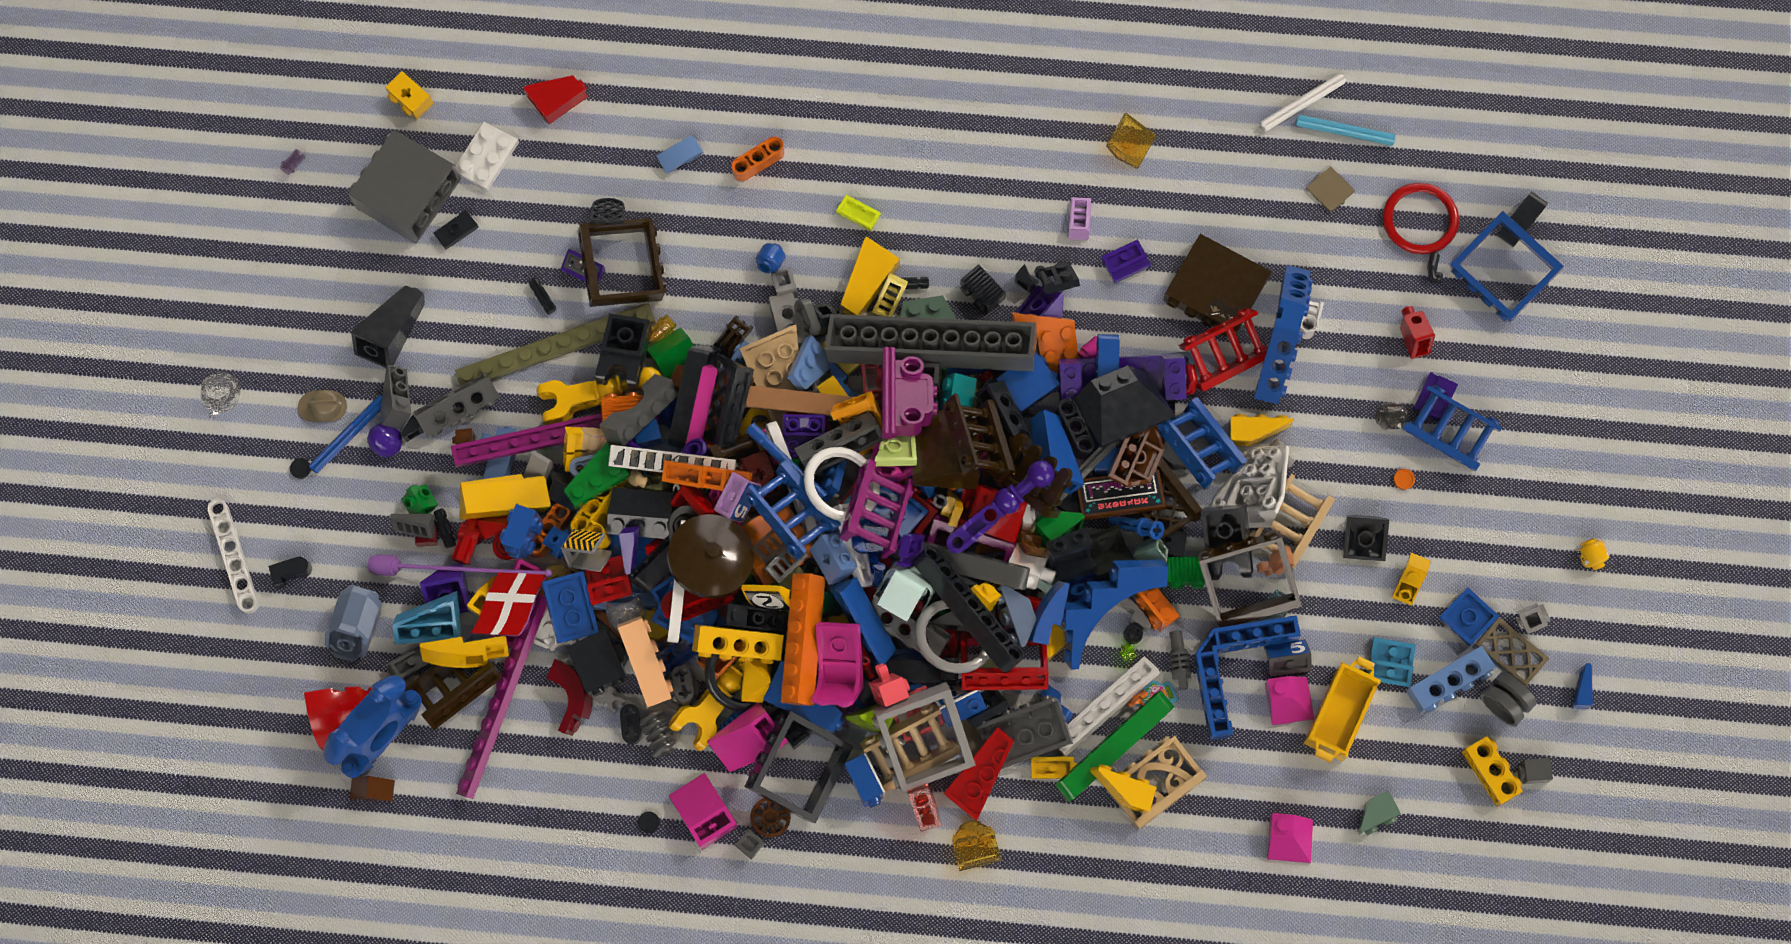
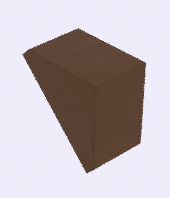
M373 776L352 778L349 799L393 802L395 780Z

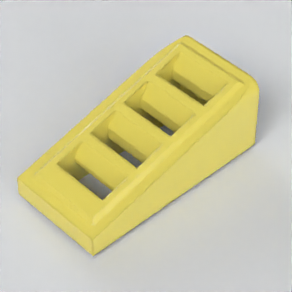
M889 273L872 313L878 316L892 317L908 281ZM890 282L900 286L901 288L898 289L890 285ZM886 290L898 294L897 297L887 293ZM883 297L893 301L894 304L882 300ZM879 305H883L891 309L890 312L879 308Z

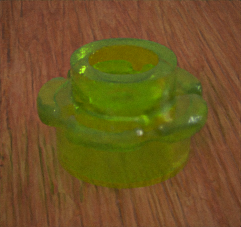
M1130 643L1124 646L1123 644L1121 645L1122 650L1119 651L1126 662L1130 660L1133 663V660L1138 657L1137 653Z

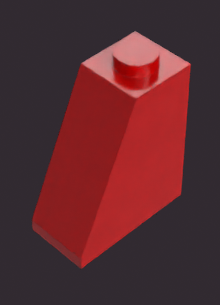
M574 75L523 87L526 97L549 125L588 98L585 91L587 89L586 85L581 79L577 80Z

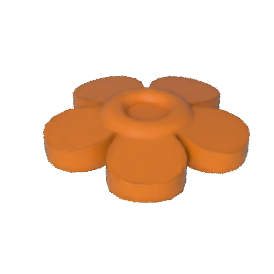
M1143 690L1136 694L1127 704L1128 708L1138 703L1140 706L1144 705L1142 699L1148 695L1147 691Z

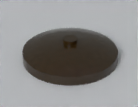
M706 514L693 517L677 528L669 543L667 560L673 578L683 589L698 597L721 598L736 592L747 581L753 568L754 550L749 536L737 523L723 516Z

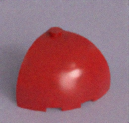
M345 687V691L341 692L329 688L304 693L311 729L322 751H324L330 732H334L343 723L350 712L371 691L372 687H369L368 691L361 689V687Z

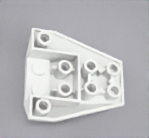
M1287 445L1253 447L1245 457L1248 460L1238 473L1231 475L1215 496L1210 507L1247 504L1249 528L1271 527L1285 497L1289 447Z

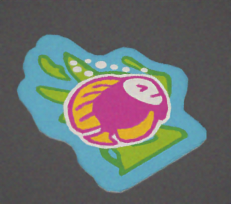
M1151 681L1148 686L1143 688L1148 693L1142 699L1143 703L1159 690L1164 693L1171 703H1175L1178 700L1170 682L1161 684L1157 681Z

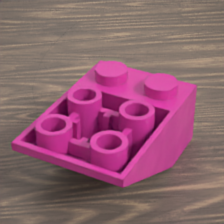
M756 703L707 740V743L727 770L732 772L755 762L758 753L763 750L766 744L765 739L769 732L773 730L775 723L759 703ZM785 737L779 748L788 742Z
M705 772L668 795L702 850L738 828L737 823Z

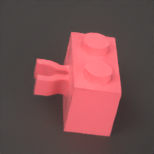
M881 663L875 666L879 678L869 682L876 703L887 707L910 698L908 694L910 687L906 679L893 673L889 674L886 664Z

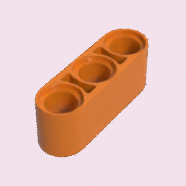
M770 137L737 157L732 162L734 178L738 181H746L781 160L785 152L783 141L779 137ZM774 146H777V147L780 148V149L777 150V151H772V150H770V149H771L772 147H774ZM755 157H762V158H763V159H762L761 161H759V162L754 161V158H755ZM739 167L746 168V170L743 172L737 171Z
M558 503L553 505L543 518L542 532L536 536L534 542L542 544L548 535L545 534V529L549 526H555L564 531L573 518L572 511ZM560 510H567V514L564 517H557ZM542 544L541 549L534 551L531 555L535 558H542L550 549Z

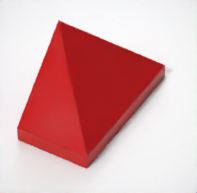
M508 516L483 518L477 520L476 523L483 539L487 540L501 534L502 530L507 528L509 521L507 520Z

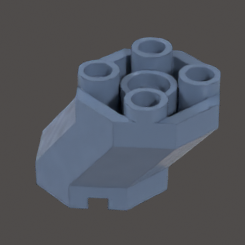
M349 585L345 590L341 591L329 627L325 633L324 645L328 649L331 647L334 650L332 654L335 657L354 662L358 657L364 658L366 656L377 621L381 615L382 602L379 600V594L355 585Z

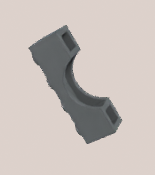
M654 374L641 386L644 396L636 406L626 411L613 412L600 424L606 441L625 446L678 396L672 379Z

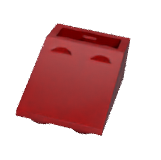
M979 482L976 490L963 489L960 499L963 504V511L958 523H964L984 506L991 504L999 490ZM1027 502L1021 503L1020 508L1015 513L1005 515L1003 518L1000 516L999 521L985 533L1015 543ZM988 509L985 511V517L988 520H994L997 517V513L993 509Z

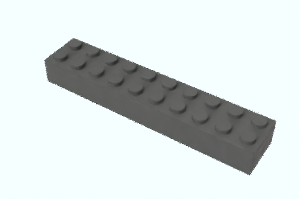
M830 314L825 351L828 362L882 365L883 347H894L895 360H903L906 357L914 356L921 359L923 363H939L941 367L1034 371L1037 327L1034 322Z

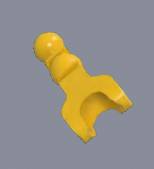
M653 367L643 368L638 389L642 390L641 386L654 374L661 376L660 372ZM616 375V379L610 377L607 385L597 384L596 380L568 386L561 381L552 380L539 384L536 388L537 395L541 399L557 400L554 408L543 413L542 421L544 425L571 420L577 411L601 405V397H605L606 394L613 393L617 394V396H624V392L632 390L627 388L626 379L620 380L619 375Z
M755 644V652H760L762 647ZM740 657L734 665H730L716 679L718 687L730 698H732L730 694L736 693L742 685L744 661H741ZM707 689L694 705L680 707L669 721L668 727L672 731H679L687 723L695 722L698 727V733L693 741V746L696 750L702 751L709 745L707 740L717 732L716 718L724 709V706L718 703Z

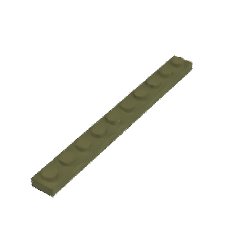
M649 302L616 313V315L648 319L650 324L656 323ZM608 317L456 369L455 372L461 386L485 372L492 381L603 341Z

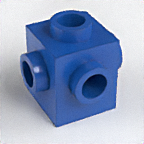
M553 526L542 544L551 550L549 553L559 560L561 557L565 558L561 547L571 534V531L565 529L563 532Z

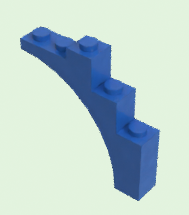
M1162 559L1113 561V566L1109 571L1111 581L1087 582V587L1083 591L1085 602H1066L1061 622L1065 629L1064 639L1067 642L1066 649L1063 651V660L1071 670L1079 669L1081 655L1089 635L1095 625L1110 609L1136 593L1152 588L1167 587L1168 566Z

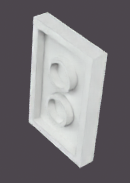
M483 122L455 166L459 176L489 191L519 144V140Z

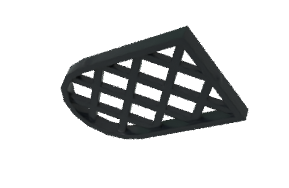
M601 198L592 203L591 223L624 224L625 206L621 200Z

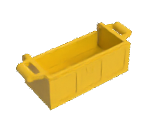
M1358 656L1357 660L1351 665L1341 662L1337 667L1303 743L1315 749L1314 756L1329 763L1334 758L1343 762L1348 757L1351 745L1359 731L1374 693L1381 682L1380 679L1374 677L1373 667L1375 663ZM1355 664L1370 670V674L1355 668Z

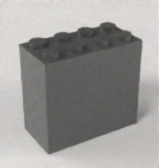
M393 130L391 134L385 137L382 147L373 154L370 164L363 168L358 181L351 185L348 195L356 209L417 244L461 178L453 163Z

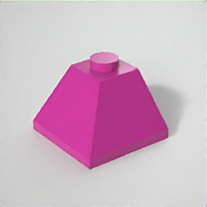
M1287 676L1267 679L1265 690L1272 725L1315 719L1307 677Z
M1272 813L1269 816L1267 859L1311 863L1313 820L1297 815Z

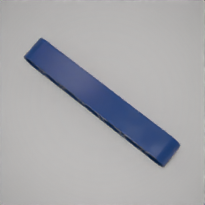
M1097 335L1095 379L1119 369V335ZM1093 438L1095 442V447L1093 451L1099 446V443L1095 438ZM1116 446L1093 469V477L1107 476L1108 468L1116 452Z

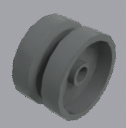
M1501 672L1494 679V687L1488 686L1480 695L1485 706L1495 716L1514 727L1524 719L1523 712L1529 713L1537 704L1536 698L1529 689L1519 680L1505 672Z

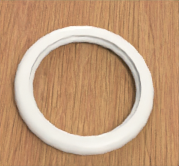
M830 447L819 451L808 461L804 471V486L809 500L817 510L829 518L844 522L847 512L828 506L819 497L814 485L815 471L820 463L832 457L847 458L860 467L867 459L851 449ZM872 481L870 483L871 491L880 495V485ZM868 499L864 504L866 509L871 512L877 505V503Z

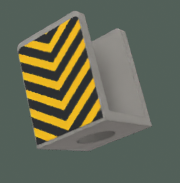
M573 529L561 547L568 567L597 572L602 571L612 555V552L609 550L597 549L605 538V534Z

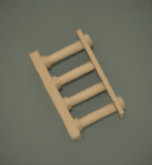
M1291 474L1289 479L1286 478L1285 493L1288 491L1316 507L1315 510L1318 513L1315 518L1312 516L1308 517L1282 502L1279 510L1305 524L1304 527L1308 528L1305 535L1301 533L1299 535L1275 520L1270 527L1275 531L1280 530L1282 535L1291 539L1297 545L1294 552L1291 551L1294 566L1291 567L1292 571L1335 501V498L1329 495L1325 501L1323 499L1319 500L1291 484L1295 477L1293 474ZM1265 527L1259 528L1257 531L1253 529L1250 536H1260ZM1276 544L1264 547L1271 552L1278 550Z
M936 704L926 705L921 708L920 712L889 727L888 732L900 760V767L904 778L936 767L960 754L957 744L953 740H946L935 717L941 714ZM926 721L929 722L939 743L938 748L932 751H928L916 727ZM907 731L910 732L920 753L919 758L913 761H909L897 737ZM881 733L872 734L865 737L863 742L859 744L865 753L871 751L882 773L879 780L885 793L896 788L891 776L895 772L890 771L878 747L881 745L878 739Z

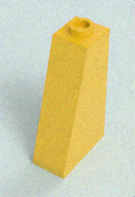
M868 237L863 241L841 302L843 315H863L883 289L889 273L894 274L900 266V258Z

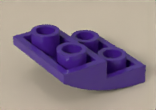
M783 414V438L791 458H798L794 448L825 434V415Z

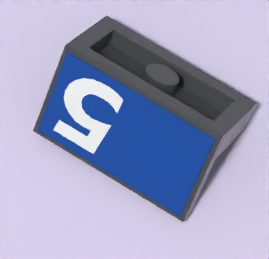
M1306 639L1264 646L1268 658L1269 676L1312 671L1311 651Z

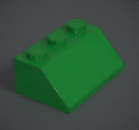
M1064 511L1060 512L1058 518H1045L1041 514L1036 519L1034 535L1040 540L1042 550L1047 552L1046 542L1081 529L1085 516L1082 513Z

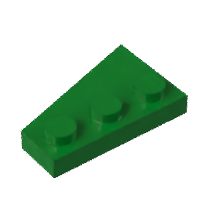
M607 442L564 489V493L575 509L629 478V473L625 468L608 466L611 447Z

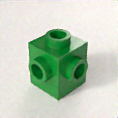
M426 484L409 487L406 490V494L401 498L409 514H431L438 506L436 499Z

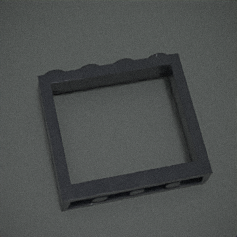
M782 710L779 718L775 719L773 730L769 732L765 739L766 744L763 750L758 753L755 759L756 764L753 770L747 775L749 778L744 787L803 820L816 824L853 746L794 712ZM792 721L836 745L805 810L760 786Z

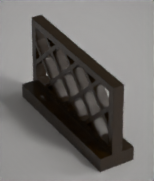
M1161 457L1156 469H1159L1164 495L1171 496L1174 499V505L1166 504V509L1172 510L1171 518L1159 516V511H1157L1156 515L1147 514L1146 512L1139 514L1151 522L1155 520L1170 523L1169 528L1164 531L1160 538L1163 539L1193 521L1195 523L1199 521L1203 509ZM1174 512H1184L1187 518L1183 520L1173 519Z

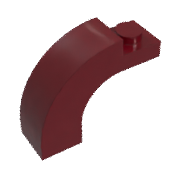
M554 659L546 679L561 685L568 696V707L558 731L573 736L580 727V719H589L591 715L592 695L589 696L586 693L574 666Z

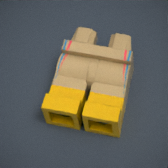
M565 427L563 449L565 472H570V463L573 459L596 454L606 442L610 446L617 444L606 441L601 427L600 429Z

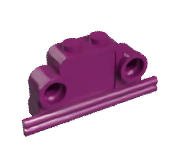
M883 347L881 438L885 439L895 438L896 436H916L921 432L922 426L930 425L932 416L937 415V402H933V398L937 399V386H933V378L930 375L922 374L924 369L923 361L914 356L906 357L903 360H895L894 347Z

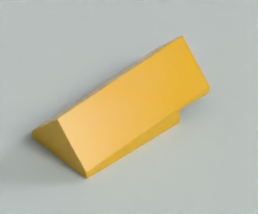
M522 474L460 482V520L508 516L510 510L514 509L516 504L536 510L537 513H544L551 507L545 476L523 478Z

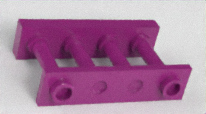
M868 459L860 467L839 539L847 542L852 536L856 535L884 547L881 558L885 559L891 553L894 554L898 548V534L908 500H910L914 492L912 488L913 480L910 478L901 486L876 474L874 469L877 462ZM873 481L898 493L897 503L872 492L869 488L870 483ZM868 499L894 511L892 520L890 521L867 510L864 506L865 501ZM860 518H866L889 529L887 538L885 539L861 528V525L858 524Z

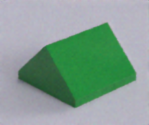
M680 327L649 346L647 352L662 375L670 379L677 364L685 366L688 350L694 345L690 337Z

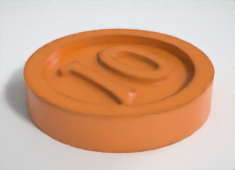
M1400 469L1394 475V484L1401 490L1410 489L1415 482V476L1408 469Z

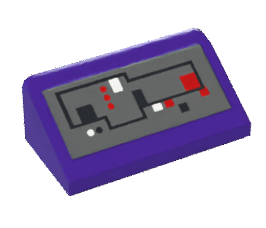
M568 249L560 270L586 282L581 254ZM594 261L597 281L599 283L606 270L604 265Z

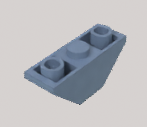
M1007 586L995 588L996 591L1002 595L996 603L1000 612V621L1019 648L1025 647L1037 620L1030 599Z

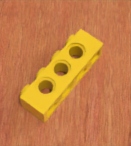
M695 625L692 650L699 652L698 656L711 657V654H719L721 659L732 660V656H739L741 661L753 662V658L761 659V663L773 664L774 660L781 661L784 635ZM719 637L721 644L718 648H714L713 640ZM740 639L742 646L739 650H735L734 642ZM760 641L762 649L756 653L754 647Z

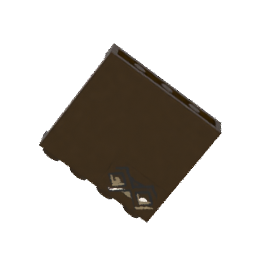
M1199 234L1165 292L1163 300L1171 308H1179L1188 317L1197 318L1205 326L1212 328L1238 315L1237 312L1244 308L1252 309L1262 289L1270 279L1272 271ZM1244 322L1233 327L1236 336ZM1226 332L1221 333L1222 335L1228 337Z

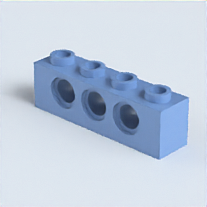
M1480 646L1413 685L1406 692L1420 713L1425 710L1429 713L1439 707L1438 702L1442 700L1448 702L1455 698L1457 691L1462 689L1465 692L1474 687V681L1478 679L1484 681L1491 677V671L1496 667L1483 646ZM1466 666L1474 669L1475 674L1473 676L1467 674ZM1454 677L1457 681V685H1450L1447 681V678ZM1435 687L1439 691V696H1432L1429 688Z

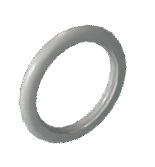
M943 600L934 602L926 607L917 620L915 637L920 652L928 662L936 668L950 673H968L977 670L987 662L990 657L983 649L977 657L965 663L947 662L934 654L926 640V626L934 614L949 608Z

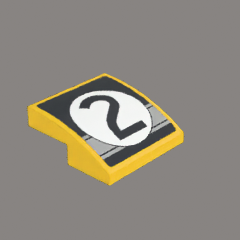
M742 585L743 594L753 607L789 611V589L783 586Z

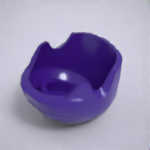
M380 423L370 429L367 443L370 449L378 456L392 457L401 449L402 436L398 429Z

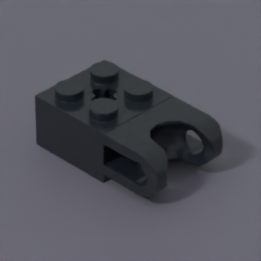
M609 313L595 373L597 384L607 385L612 375L622 373L626 375L627 388L631 390L638 389L652 333L650 320Z
M1247 504L1205 507L1201 511L1205 549L1220 548L1228 542H1241L1244 538L1250 536ZM1224 525L1230 527L1228 532H1226V529H1222ZM1252 550L1208 563L1212 581L1219 580L1222 576L1223 563L1227 561L1238 565L1243 578H1252L1254 573Z

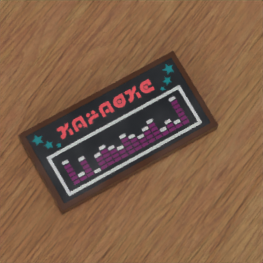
M1156 469L1150 484L1124 487L1107 478V476L1083 479L1084 485L1077 489L1080 511L1085 516L1084 520L1166 510L1159 469Z

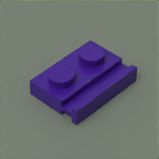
M1138 239L1101 256V260L1112 277L1114 284L1151 267V263L1148 261L1147 255Z
M1430 372L1413 410H1422L1431 395L1430 392L1426 391L1428 386L1433 387L1437 385L1445 390L1444 394L1452 398L1458 384ZM1438 398L1428 417L1440 421L1449 403Z
M919 533L904 534L900 538L898 556H901V559L896 565L901 567L914 566V559L922 551L925 535Z

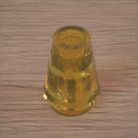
M667 315L660 317L652 328L650 340L654 344L673 333L677 325Z

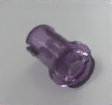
M295 149L286 161L281 162L280 168L287 175L294 173V169L305 159L303 154L300 155L301 152Z

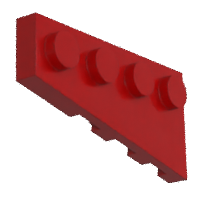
M997 727L973 757L976 766L962 770L944 792L945 796L976 821L1015 741L999 727Z

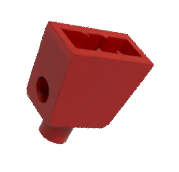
M1412 306L1403 308L1401 310L1403 319L1400 331L1410 358L1414 359L1430 354L1435 334L1424 312H1415Z

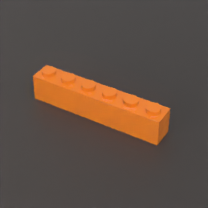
M810 573L793 574L781 703L796 706H814V703L811 702V697L815 692L818 664L816 624L822 620L825 577Z

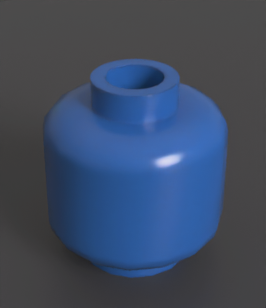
M766 243L762 246L755 259L757 267L762 272L769 274L777 272L786 257L780 245Z

